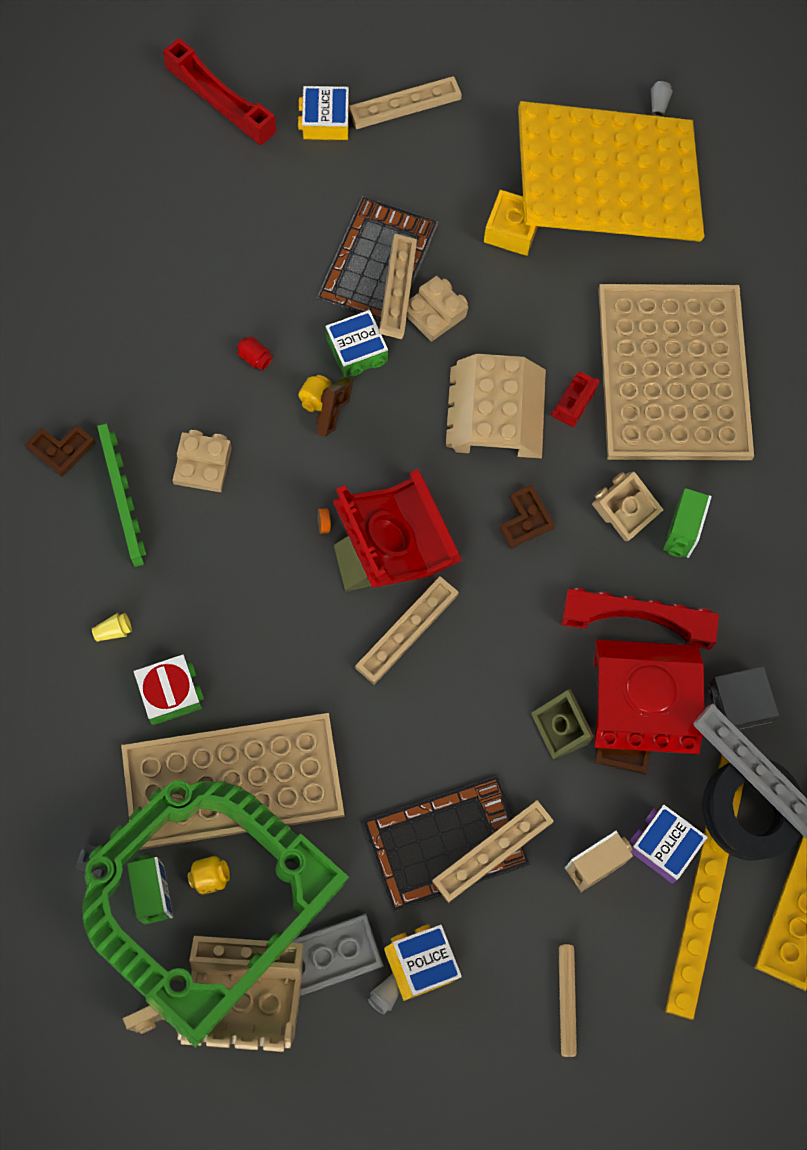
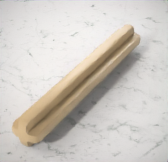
M563 944L559 946L561 1055L564 1057H574L577 1054L574 946Z

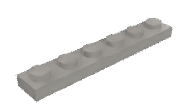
M713 704L708 705L693 722V725L807 838V798Z

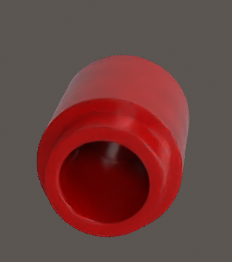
M253 336L249 338L244 337L237 346V349H239L237 355L254 369L263 371L273 359L270 350Z

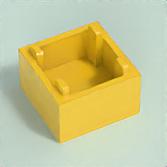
M503 190L499 191L486 225L484 243L528 256L538 226L525 225L522 196Z

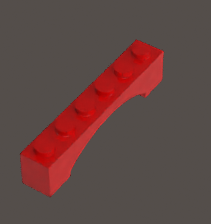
M177 38L163 50L166 69L260 146L277 132L274 114L259 102L257 104L251 103L224 85L198 58L195 50L183 40Z
M583 588L568 589L565 596L561 623L563 626L586 629L589 623L601 619L629 617L662 625L686 640V645L698 646V648L711 650L716 643L719 614L712 613L709 609H687L685 605L681 604L668 606L662 605L657 600L644 602L638 601L637 598L632 596L620 598L614 597L608 592L590 593Z

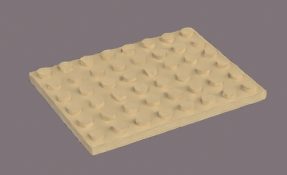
M600 284L598 290L607 460H752L754 458L739 285Z

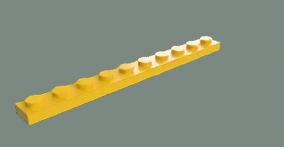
M723 754L721 755L719 768L730 763ZM744 784L739 786L734 795L733 809L736 818ZM707 826L705 827L704 835L708 838L701 846L665 1008L667 1013L691 1020L694 1019L729 853L724 851L714 841Z

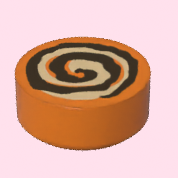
M328 508L318 509L320 534L331 531V518Z

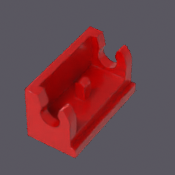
M578 372L552 411L551 416L574 428L596 393L600 380Z

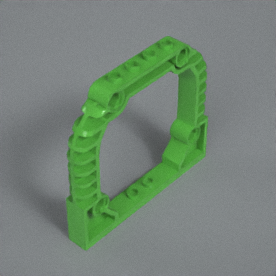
M176 780L169 783L163 790L158 788L149 797L148 800L150 802L144 808L138 807L129 817L131 821L124 827L118 826L109 838L111 840L104 847L99 845L90 854L89 857L91 859L85 869L87 889L83 900L82 915L86 934L98 953L146 997V1002L196 1048L345 885L349 876L302 834L299 836L295 834L278 816L274 815L252 793L242 789V787L223 781H201L189 786L184 781ZM180 794L184 800L174 801L171 795ZM199 809L218 811L230 817L278 860L276 874L280 880L290 883L293 895V909L299 914L281 935L278 933L273 935L266 944L269 949L263 955L257 953L247 964L250 969L230 991L222 983H193L192 976L184 969L177 968L172 969L170 972L166 971L121 929L111 915L108 900L120 886L122 866L168 821L176 823L186 821ZM284 862H294L297 866V869H288L285 866ZM96 869H102L107 875L103 878H96L92 875V872ZM175 980L181 981L185 989L175 992L170 988V983Z

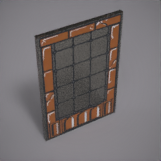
M497 775L364 820L369 842L372 845L386 887V893L389 896L394 912L442 896L432 883V880L513 819L505 798L506 795L503 793ZM524 846L474 884L529 866L530 863Z

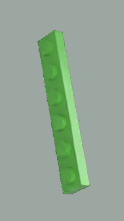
M107 423L98 425L130 558L134 567L144 565L142 556L146 555L143 541L138 542L137 533H141L137 518L132 519L131 511H135L132 497H127L125 489H129L126 474L121 475L120 467H124L120 452H115L114 446L118 445L115 431L110 432Z

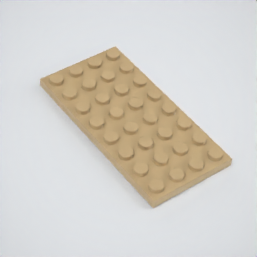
M329 713L121 745L129 817L138 807L144 808L150 802L148 800L149 797L158 788L163 790L169 783L176 780L184 781L189 786L201 781H223L238 785L252 793L287 826L345 817ZM180 794L171 795L174 801L184 800ZM199 809L186 821L178 823L168 821L139 850L247 833V831L236 821L221 812Z

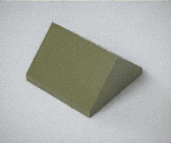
M349 536L334 544L345 592L371 586Z
M571 689L531 713L553 759L589 745L593 738L589 725Z

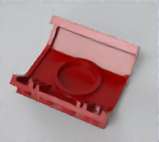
M419 469L410 472V479L388 489L352 494L346 485L336 489L339 498L333 500V503L372 588L430 577L463 561Z
M596 639L593 660L594 667H598V712L594 738L595 748L700 754L702 737L705 736L693 725V722L704 711V664L698 646Z

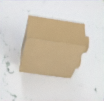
M617 831L571 859L565 869L580 892H583L626 864L633 857L631 853L633 849L625 837L621 838Z

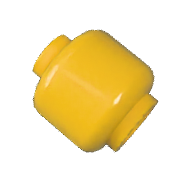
M322 375L308 377L298 394L302 401L301 405L310 412H314V410L321 411L323 405L321 402L322 393L332 385V382Z
M217 856L193 862L191 872H188L189 885L191 888L195 887L197 892L202 895L224 889L227 881L230 879L227 863L224 860L221 861Z

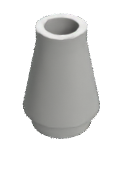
M655 82L651 88L652 116L664 117L665 110L673 93L668 82Z
M393 973L370 992L371 996L368 1002L381 1014L392 1010L400 994Z

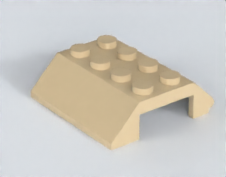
M474 354L458 360L457 365L451 367L450 384L453 385L449 387L448 404L453 407L448 408L447 427L451 429L447 430L446 447L455 449L456 453H469L470 445L518 449V457L542 459L546 370L525 357Z
M194 936L189 960L193 983H222L230 991L250 969L247 964L257 953L263 955L269 949L266 946L268 941ZM291 943L198 1046H201L203 1042H206V1046L229 1048L231 1044H235L237 1049L258 1050L259 1046H263L264 1051L283 1052L285 1048H291L295 1037L302 984L303 943ZM177 1031L178 1040H181V1044L192 1045Z

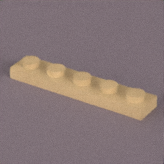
M453 76L350 105L349 113L355 128L359 129L461 100L462 93Z
M394 234L379 334L398 339L403 338L417 239Z
M439 577L356 664L355 669L375 685L452 603L459 592L442 577Z
M538 800L433 879L432 883L447 903H450L554 822Z

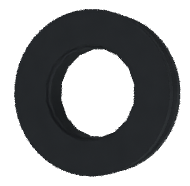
M768 759L801 792L794 777L783 766ZM731 763L719 768L706 785L702 803L705 824L714 841L730 855L743 860L768 859L787 852L797 842L801 833L775 807L773 824L768 832L760 836L748 833L740 826L734 815L733 800L739 786L749 781Z

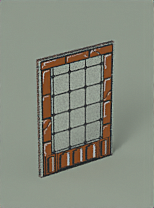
M362 196L317 295V300L357 314L370 310L373 318L381 321L394 234L417 239L411 291L439 221Z

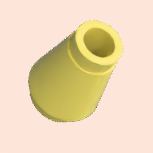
M116 613L95 627H92V633L97 642L126 637L127 633L132 632V626L126 613Z

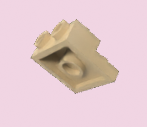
M435 276L419 288L418 294L409 299L407 318L432 342L466 317L468 302L463 295L459 294L457 296L452 291V286L447 279L441 280L438 276Z
M189 430L188 433L182 432L177 451L178 460L172 480L173 484L222 492L232 450L230 440H227V437L221 434H213L212 437H207L197 430Z
M621 472L612 479L613 486L609 489L604 487L594 495L596 500L592 505L606 523L610 522L624 541H629L659 515L663 508L635 472L627 474Z

